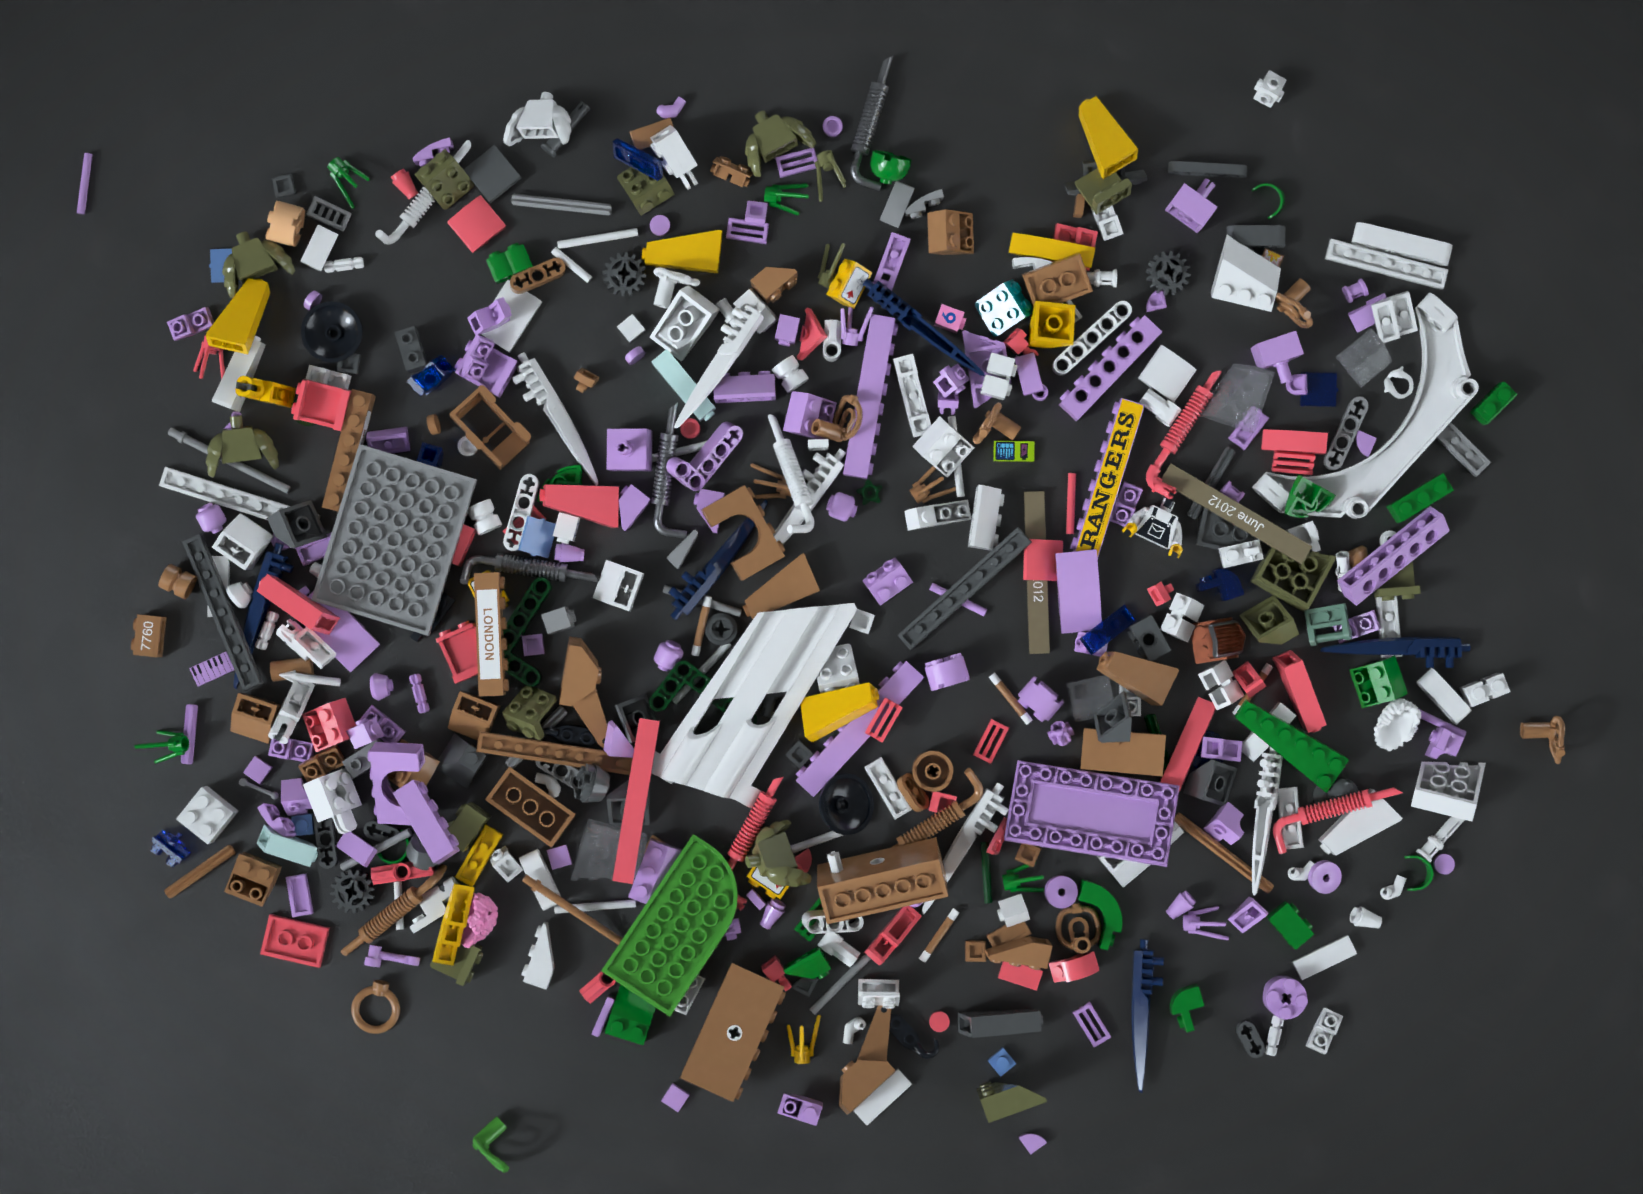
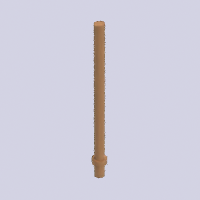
M527 874L524 876L522 881L532 887V891H538L617 945L620 944L623 939L622 937L542 885L540 880H535Z

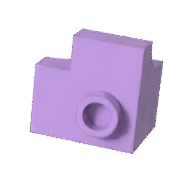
M1437 727L1429 736V741L1431 742L1425 755L1433 759H1437L1444 753L1456 757L1464 738L1445 728Z
M302 778L281 780V803L287 816L308 814V809H312L303 786Z
M1227 802L1218 809L1203 830L1219 842L1224 839L1232 845L1244 834L1240 827V820L1244 814Z

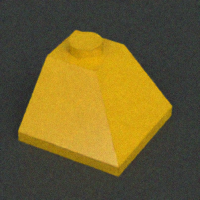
M1035 301L1029 325L1028 346L1055 348L1073 345L1075 305Z

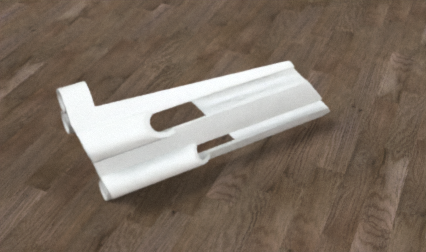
M855 603L757 613L662 752L658 753L655 751L652 774L659 776L670 784L675 782L713 795L734 799L752 809L761 790L752 786V783L857 611ZM787 692L769 722L762 725L752 723L751 719L766 694ZM734 697L717 726L706 733L694 734L695 729L714 699Z

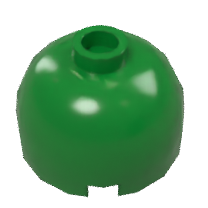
M874 150L870 166L873 174L880 178L881 183L891 185L892 181H900L905 178L910 169L912 159L902 155H893L891 152Z

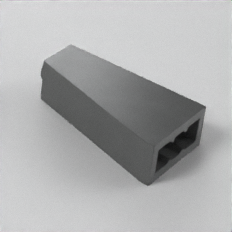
M1036 1009L957 1012L958 1033L971 1038L1041 1032V1026L1043 1025V1016Z

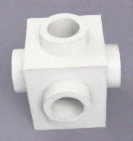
M1269 70L1264 79L1260 78L1254 89L1257 92L1253 99L1271 108L1275 101L1280 102L1285 93L1282 91V88L1287 80Z

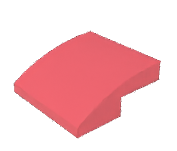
M481 195L467 204L447 222L472 253L482 248L491 238L506 228L505 223Z
M1057 223L1053 239L1095 247L1098 231Z
M1030 539L1032 543L1024 549L1023 580L1057 581L1055 553H1063V541Z

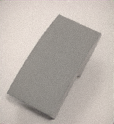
M896 181L880 221L899 228L915 188Z
M942 189L931 192L916 200L905 210V217H911V219L920 218L926 212V204L929 207L939 205L940 201L944 198Z

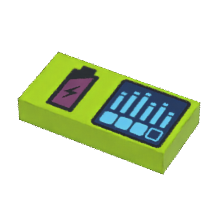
M994 441L993 461L1034 462L1035 441Z

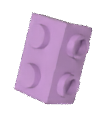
M896 558L886 561L882 567L869 573L863 579V583L880 606L913 583Z

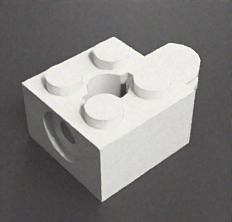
M669 125L650 137L653 142L650 146L659 158H663L661 164L669 175L673 174L676 178L680 177L687 190L691 189V186L684 176L685 173L694 186L697 185L698 182L691 172V169L696 167L697 163L677 130Z
M346 768L303 784L318 822L332 817L340 834H346L356 829L357 823L351 809L361 806L362 803Z

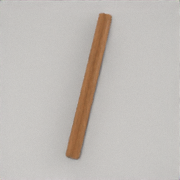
M1179 812L1175 815L1174 821L1182 829L1252 882V868L1184 815ZM1261 875L1259 888L1266 893H1270L1274 885Z

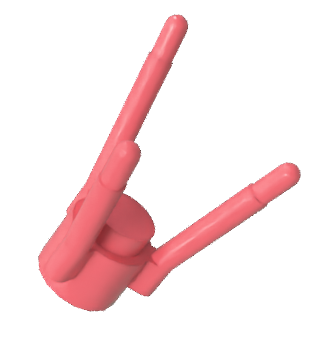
M204 336V342H202L193 371L197 372L203 358L199 378L202 379L209 354L216 355L217 351H219L222 379L225 373L224 349L209 346L206 336Z

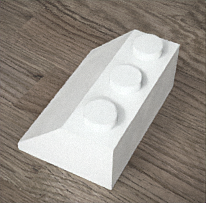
M978 485L976 487L968 547L993 550V546L998 545L999 535L995 534L996 526L1000 527L1002 515L998 514L999 506H1003L1005 495L1001 494L1002 489L985 485Z

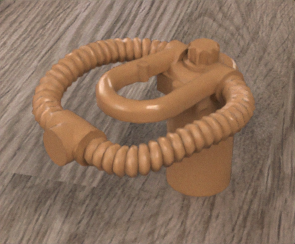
M1299 279L1284 294H1276L1277 309L1288 315L1301 328H1309L1313 325L1311 312L1303 307L1299 301L1311 288L1304 280ZM1302 316L1306 322L1301 321L1299 318Z
M853 394L843 396L832 423L816 419L811 427L812 434L836 442H842L855 436L860 429L863 418V411L858 401V396ZM846 402L855 406L857 411V419L855 410L852 408H848L844 411L840 423L838 424L839 418L842 414L841 412L843 411ZM851 413V419L847 424V427L844 428V423L847 422L846 418L848 414Z
M998 402L991 411H987L985 414L987 418L973 436V442L980 444L991 431V427L1013 440L1020 431L1021 426L1000 413L1002 404Z
M1554 716L1550 722L1521 723V738H1548L1550 751L1555 763L1560 764L1562 756L1565 755V723L1563 719L1559 716Z
M1080 903L1072 904L1071 907L1062 909L1058 913V918H1056L1055 927L1059 942L1067 948L1070 947L1071 950L1078 954L1088 952L1094 944L1098 943L1102 934V925H1100V918L1097 912H1095L1096 910L1089 906H1082ZM1082 911L1091 913L1096 925L1094 938L1089 940L1087 921L1081 917H1076L1070 921L1068 926L1071 943L1064 940L1061 929L1063 917L1071 912L1072 914L1082 913ZM1080 921L1084 924L1085 931L1083 933H1085V937H1074L1073 924Z

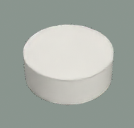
M466 436L458 441L457 447L462 455L472 456L478 451Z

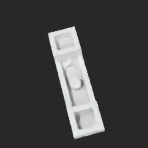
M910 354L894 358L893 361L914 438L922 436L931 426V422L924 401L914 356Z

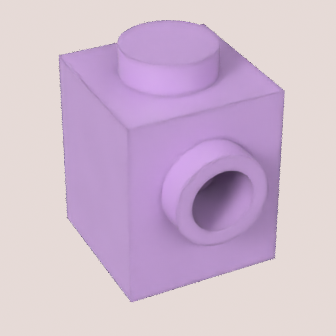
M364 717L355 722L356 726L346 731L355 749L384 736L376 717L369 720Z

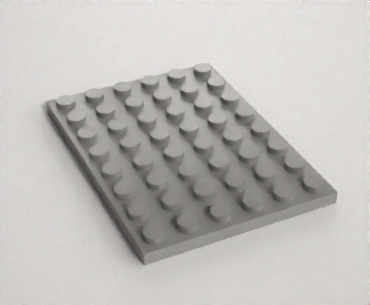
M359 444L311 600L430 636L477 479Z

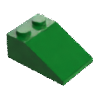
M620 984L605 1034L644 1046L656 1008Z

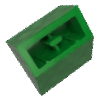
M1395 656L1349 670L1362 708L1393 701L1408 694Z

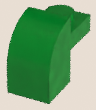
M1193 984L1177 990L1170 1001V1013L1172 1015H1180L1177 1016L1179 1027L1184 1028L1186 1032L1194 1031L1189 1010L1204 1006L1199 986Z

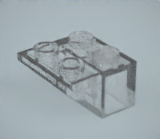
M1372 328L1364 332L1335 356L1360 388L1393 362L1385 344Z
M1106 675L1066 683L1075 723L1094 719L1093 714L1113 699L1109 677Z

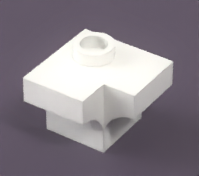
M1313 521L1285 530L1311 545L1310 552L1321 550L1318 542L1320 540L1318 530Z

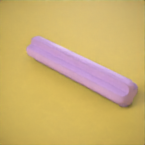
M187 704L185 709L183 733L188 737L189 748L185 751L184 755H181L182 764H193L198 705Z

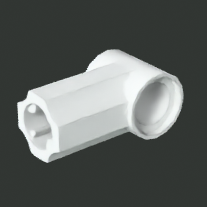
M830 319L824 322V331L828 337L823 341V357L829 362H834L839 359L841 354L842 331L841 321ZM829 347H835L837 354L830 356L826 350Z
M1150 388L1139 401L1140 404L1145 405L1146 409L1156 415L1155 417L1161 423L1168 427L1172 425L1182 411L1176 404L1169 400L1166 401Z
M826 933L817 944L831 956L834 955L849 967L854 964L860 955V952L845 942L844 938L838 933Z

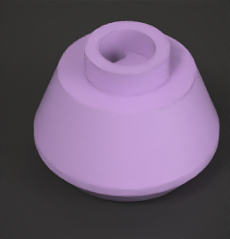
M374 673L370 677V690L375 700L380 701L389 696L390 691H393V681L387 675Z

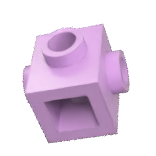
M956 364L952 368L948 365L939 372L941 376L933 381V383L946 398L952 393L957 395L966 388L964 384L970 379L960 365Z

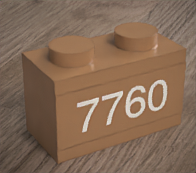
M137 614V618L133 622L135 638L131 641L133 655L162 657L167 617Z

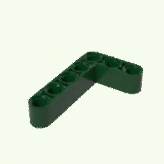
M537 578L533 581L508 620L506 630H503V636L508 632L514 635V641L511 644H507V650H504V658L508 659V670L505 672L527 686L539 685L542 681V673L512 652L551 593L552 584L546 578ZM541 581L547 584V589L543 593L537 590V585ZM530 598L536 601V607L532 610H529L526 606V602ZM519 615L525 618V624L521 627H518L515 623V619ZM514 660L520 663V669L517 672H513L510 668V664ZM531 671L537 674V680L534 683L529 682L527 679V675Z
M682 660L674 666L651 696L649 701L650 707L655 711L664 710L685 683L701 695L711 679L690 662ZM681 664H686L689 667V673L685 676L678 673V667ZM698 676L703 677L706 681L705 686L702 688L694 685V679ZM669 680H673L677 684V688L673 692L668 691L665 687L666 682ZM657 696L662 697L665 701L664 706L661 708H657L653 704V699ZM734 697L713 700L712 704L725 713L727 703L732 701ZM754 714V715H753V717H754L753 724H756V723H757V716H756V714Z

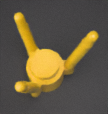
M817 1015L809 1049L808 1045H804V1026H800V1045H797L796 1048L790 1025L786 1026L794 1063L808 1064L810 1063V1057L814 1056V1046L821 1019L820 1015Z

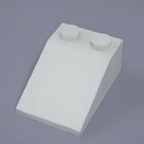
M687 285L679 290L650 338L665 350L668 349L677 359L683 361L710 326L720 308Z

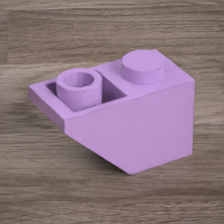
M784 1093L777 1113L817 1126L823 1102L801 1095Z

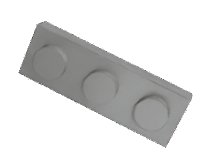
M1451 422L1436 437L1474 477H1477L1491 463Z

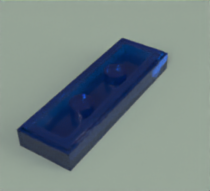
M618 138L613 141L615 159L657 181L663 178L661 160Z
M1124 604L1079 639L1092 655L1136 622V620Z

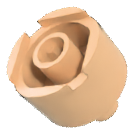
M276 201L274 211H270L267 222L271 224L267 230L266 239L296 247L301 237L299 234L300 229L304 227L305 209L293 204Z

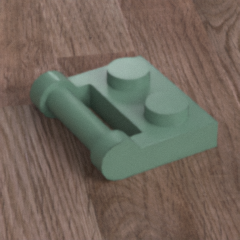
M1346 603L1304 611L1311 646H1317L1318 643L1352 639ZM1342 626V631L1316 635L1315 629Z

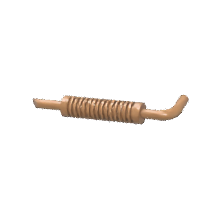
M967 768L964 771L975 789L971 797L960 804L956 800L951 803V806L947 805L948 808L944 807L945 810L941 809V812L935 813L934 817L930 816L931 819L928 817V821L924 820V823H920L921 825L917 824V828L914 826V829L911 828L910 832L907 831V834L903 833L904 836L900 835L897 837L898 843L892 847L928 839L927 837L931 838V835H935L934 833L938 834V830L941 832L942 829H945V826L949 827L948 824L952 825V822L958 821L959 817L963 818L966 816L964 810L977 803L983 795L982 783L973 770Z
M441 864L437 871L420 887H410L358 930L359 936L344 947L341 953L347 956L363 942L370 944L423 901L422 895L443 877L447 870L446 865Z

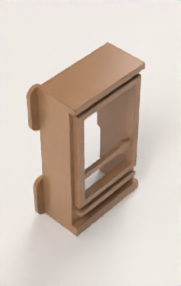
M480 385L449 415L466 433V438L477 449H481L501 470L530 444L531 434L519 422L514 423L495 404V396L484 385ZM481 400L503 421L491 434L484 437L482 442L460 420ZM506 424L512 433L491 452L484 443H488L489 439Z

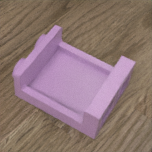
M470 340L465 347L466 354L463 359L459 358L455 365V369H457L455 373L477 386L484 385L493 395L500 398L520 363L493 348L485 360L488 363V367L479 382L464 377L461 373L467 352L472 343V340Z

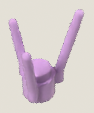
M848 307L847 328L845 310L841 308L842 344L858 346V341H863V335L873 312V307H870L859 333L858 329L852 328L853 308Z
M1218 906L1188 911V915H1183V931L1229 940L1227 936L1198 930L1200 926H1226L1225 922L1200 921V917L1196 916L1218 910Z

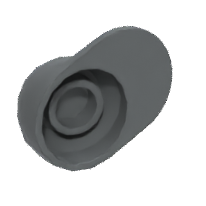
M1338 778L1327 793L1316 786L1313 792V800L1318 805L1317 802L1321 804V801L1325 803V800H1328L1329 802V799L1334 800L1333 798L1346 797L1347 794L1350 796V793L1354 795V792L1358 794L1359 789L1353 781L1347 778Z

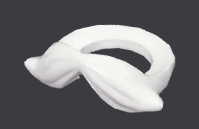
M1403 366L1391 371L1384 380V392H1390L1397 399H1403L1413 391V379L1403 371ZM1390 378L1407 379L1409 382L1408 391L1405 394H1399Z

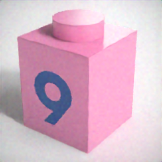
M942 304L934 326L957 334L958 329L963 330L966 318H963L965 312Z

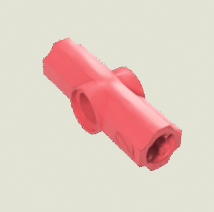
M411 861L371 867L373 885L405 881L434 874V867H429V870H420L414 867ZM399 866L407 868V876L402 877L398 874Z
M601 971L583 986L579 992L591 1004L608 988L613 986L616 981L606 982Z

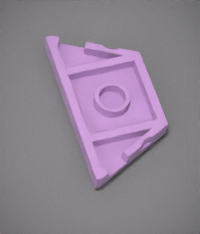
M966 330L962 331L965 355L984 372V375L987 374L1005 379L1004 377L986 373L991 353L1007 357L1005 343L979 336ZM968 369L973 406L978 408L992 397L980 394L985 376H981Z

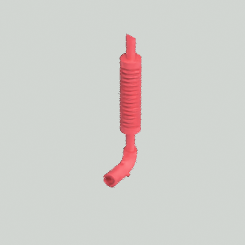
M1222 371L1213 372L1203 387L1197 386L1193 396L1186 403L1187 406H1184V409H1182L1183 413L1179 414L1180 416L1175 420L1176 423H1173V426H1171L1172 430H1169V433L1166 434L1167 436L1164 437L1165 440H1162L1160 446L1163 450L1146 472V481L1153 493L1156 491L1168 499L1174 497L1170 492L1175 495L1176 488L1166 484L1158 477L1161 471L1160 468L1170 453L1176 454L1178 448H1180L1179 444L1183 443L1182 441L1187 437L1186 434H1189L1191 430L1190 427L1194 426L1193 424L1198 420L1197 417L1202 413L1201 410H1204V407L1207 406L1206 403L1208 404V400L1213 396L1210 390Z
M784 777L773 779L767 792H760L756 800L757 802L754 803L753 809L750 810L749 816H747V819L744 821L745 823H743L739 831L740 834H737L736 841H733L732 848L727 852L730 856L728 864L732 870L737 861H744L745 855L748 853L747 851L750 850L751 844L754 843L755 837H757L759 830H761L763 823L767 819L766 816L769 815L770 809L773 808L777 801L773 796ZM738 895L737 908L741 911L745 907L743 904L747 903V899Z

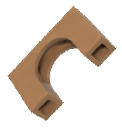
M745 485L700 509L710 527L719 524L733 515H744L755 523L758 530V541L755 547L747 554L731 562L741 581L785 557L783 554L785 551L783 544L780 540L776 541L774 538V528L770 522H765L763 518L765 513L760 505L756 506L753 500L755 498L753 491L750 487L746 488Z

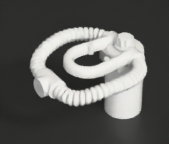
M662 267L655 268L654 274L660 280L653 305L668 309L677 282L698 286L700 281Z

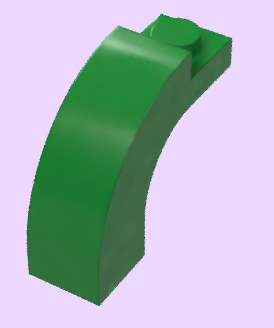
M1082 879L1077 899L1093 904L1101 910L1104 924L1098 947L1108 950L1109 946H1113L1115 935L1112 934L1113 931L1119 933L1122 931L1120 907L1115 898L1105 888L1097 883Z

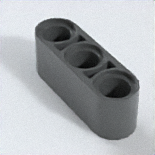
M1227 226V235L1248 248L1285 247V226Z

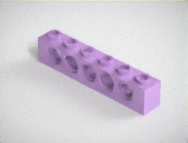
M1145 315L1141 319L1137 317L1130 324L1132 329L1128 333L1123 331L1116 339L1118 343L1115 347L1109 346L1101 354L1104 358L1099 363L1095 360L1088 368L1090 373L1086 377L1081 375L1073 383L1076 387L1071 392L1067 390L1060 397L1062 402L1059 406L1075 421L1099 399L1162 333ZM1133 333L1141 335L1142 341L1140 343L1132 340ZM1123 347L1127 349L1128 356L1125 358L1118 355V348ZM1105 362L1113 364V372L1105 371ZM1091 377L1099 378L1100 385L1098 387L1090 384ZM1076 392H1084L1086 400L1083 402L1076 399Z
M1428 507L1337 580L1343 595L1357 606L1450 531L1444 515L1433 507Z

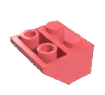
M346 698L327 703L302 714L316 752L350 740L346 731L356 726Z

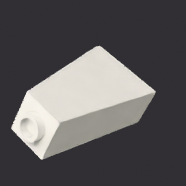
M254 337L248 355L234 352L211 402L237 412L241 411L245 397L236 394L237 379L241 376L254 377L266 346L260 342L261 338Z
M1368 789L1369 794L1376 792L1374 789ZM1384 799L1372 801L1373 807L1366 808L1365 806V809L1360 808L1361 810L1356 809L1357 811L1345 812L1318 839L1322 843L1320 847L1328 855L1330 853L1338 855L1398 823L1403 818Z

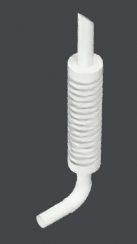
M469 140L465 141L453 157L458 164L471 148ZM422 187L423 191H419L418 197L415 196L416 200H412L411 206H407L408 210L405 209V213L403 212L399 216L403 221L391 235H386L382 230L376 231V237L384 244L390 245L398 241L409 225L414 228L418 224L416 222L420 221L419 218L422 219L421 215H425L424 211L427 212L426 209L430 208L429 205H433L432 202H435L434 198L425 187Z
M769 414L768 419L777 441L773 444V448L793 498L795 508L797 510L802 509L805 518L804 525H788L787 531L789 533H808L814 528V517L809 507L813 504L790 439H784L777 418Z

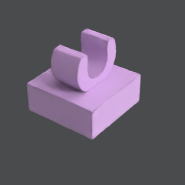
M938 391L940 414L944 413V408H951V415H954L955 408H958L959 395L952 393L945 398Z

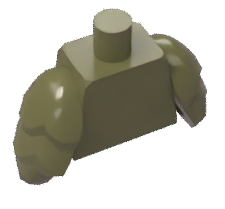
M760 111L755 115L758 124L752 128L754 133L749 135L746 141L745 155L747 156L748 167L752 169L754 176L761 177V155L764 163H767L798 146V141L810 148H814L817 143L812 136V132L800 120L789 116L780 118L777 114L769 118L765 111Z
M247 231L236 235L239 245L232 248V254L228 255L222 268L224 287L227 289L230 298H233L238 292L239 280L244 284L248 278L256 279L276 271L278 267L275 262L289 274L293 275L295 272L291 257L284 252L280 245L269 240L260 241L259 238L251 240Z
M242 415L230 416L231 428L223 429L222 433L215 435L207 447L208 454L205 463L208 476L212 478L216 474L221 454L222 464L262 459L263 453L274 470L279 467L278 451L273 445V440L264 431L258 428L253 429L252 425L243 426Z
M789 820L775 821L770 826H765L756 837L755 847L752 850L753 855L746 856L745 863L748 868L758 867L762 877H767L778 886L798 887L810 883L812 877L803 870L796 869L798 866L785 833L792 824Z

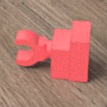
M1016 328L1003 341L1014 354L1019 355L1022 352L1023 355L1034 352L1036 356L1039 355L1036 350L1028 347L1029 343L1024 339L1027 334L1022 329Z
M776 955L761 966L763 973L771 981L775 982L777 980L781 986H784L785 991L792 987L790 981L784 976V967Z

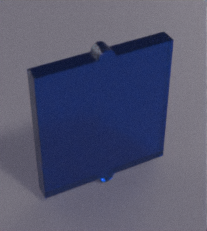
M1301 372V374H1307V395H1300V406L1336 407V392H1338L1337 373Z

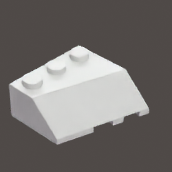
M1226 235L1210 292L1211 296L1215 299L1271 312L1277 294L1281 268L1237 242L1229 235Z
M1421 762L1411 806L1472 821L1486 763L1468 765L1467 762H1460L1459 765H1449L1447 762Z

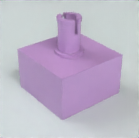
M1206 178L1197 191L1184 183L1165 209L1196 233L1204 227L1217 209L1216 205L1206 199L1215 187V184L1211 182L1205 188L1210 181Z
M1296 331L1257 343L1250 348L1258 371L1274 366L1277 369L1281 384L1294 380L1288 362L1304 354Z
M607 429V470L652 471L653 431L649 429Z

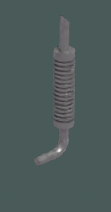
M893 56L883 61L877 82H871V90H869L867 101L865 102L866 105H864L865 109H863L864 113H862L863 117L860 118L861 121L857 128L856 140L853 141L855 144L851 148V151L855 152L850 170L852 178L856 183L880 191L882 183L861 176L859 166L863 155L868 156L869 148H871L872 136L875 134L880 113L882 112L881 109L889 89L885 85V81Z
M676 403L669 409L666 433H660V439L662 440L659 441L661 443L659 447L661 448L658 449L660 451L658 453L659 457H657L659 461L656 462L658 463L656 465L658 469H655L657 477H654L656 481H654L655 485H653L655 489H653L654 493L652 495L654 497H652L651 503L656 504L654 514L656 530L664 536L685 539L687 531L665 527L662 523L664 505L669 506L670 499L668 498H670V495L668 494H671V491H669L671 487L669 486H672L670 482H672L671 478H673L667 471L666 465L670 458L676 457L674 455L676 451L674 450L677 449L675 445H677L676 441H678L679 436L674 434L678 403Z
M497 553L496 558L482 555L470 557L464 564L460 583L468 584L473 566L476 564H487L495 566V571L501 572L503 570V572L507 571V573L511 571V574L515 572V574L519 573V575L523 573L524 576L526 574L527 576L531 575V577L534 575L535 577L539 576V578L543 576V578L547 577V579L551 578V580L555 578V581L559 579L562 582H565L567 577L598 582L593 573L569 570L568 564L562 563L560 565V563L556 564V562L552 564L551 561L549 563L545 561L544 563V560L540 562V560L536 561V559H533L532 561V558L528 560V558L524 559V557H521L520 559L519 556L516 558V556L512 557V555H509L508 557L507 554L504 556V554Z

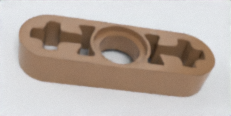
M552 258L517 273L510 279V288L516 294H523L558 279L565 273V263L560 258ZM553 264L561 266L559 272H556V270H552L549 272L550 276L547 277V272L544 269L545 267H547V271L553 269ZM535 271H540L544 277L542 280L536 281L532 278V274ZM526 275L529 276L530 285L526 281ZM516 280H519L520 282L526 281L523 283L522 288H519V286H514L516 284Z

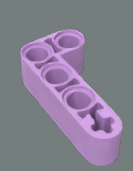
M723 422L690 463L679 457H672L667 462V471L693 491L701 490L740 442L743 436L742 429L731 422ZM720 445L719 450L716 452V447ZM707 461V465L703 468L704 462ZM681 464L680 470L676 471L677 467ZM695 476L694 481L690 483L691 478Z

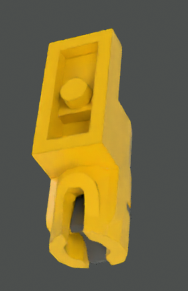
M241 376L237 379L235 391L236 394L245 398L291 408L296 388L272 381Z

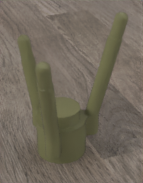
M831 150L819 153L817 155L818 161L814 162L817 171L820 202L823 201L821 168L824 171L833 169L842 187L846 188V180Z
M845 243L841 244L830 270L826 269L825 271L830 247L829 244H826L820 273L817 277L820 279L818 284L829 289L831 282L836 276L834 271L844 250Z

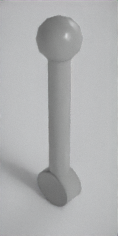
M246 778L239 780L241 786H249L270 795L274 800L279 797L277 792H271L249 783Z

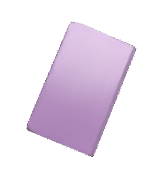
M407 427L367 432L366 441L368 447L387 453L410 451Z

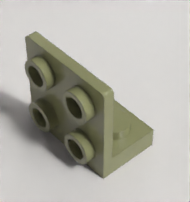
M1097 168L1076 180L1075 186L1097 215L1131 195L1132 183L1128 178L1122 181L1116 172L1103 179Z

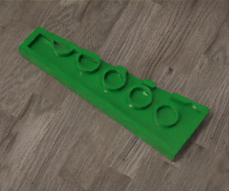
M1247 699L1244 700L1235 714L1236 719L1326 793L1349 761L1346 756Z

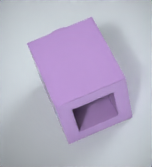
M780 314L775 334V340L779 341V345L790 347V344H795L800 318Z

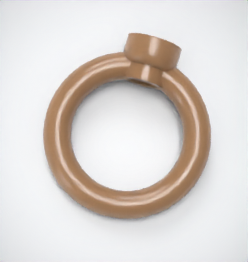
M374 980L372 986L362 989L353 999L351 1006L352 1017L356 1025L363 1031L372 1034L384 1033L390 1030L398 1021L400 1005L395 994L389 990V982ZM370 994L385 996L391 1003L392 1014L389 1020L382 1025H370L360 1015V1004Z

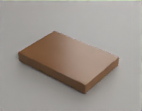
M1080 253L1022 274L1033 307L1035 301L1064 303L1093 292Z

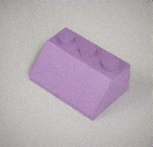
M759 371L758 375H750V372H739L738 376H730V373H726L714 388L715 403L776 400L775 374H770V371Z
M651 838L628 897L646 904L682 849Z

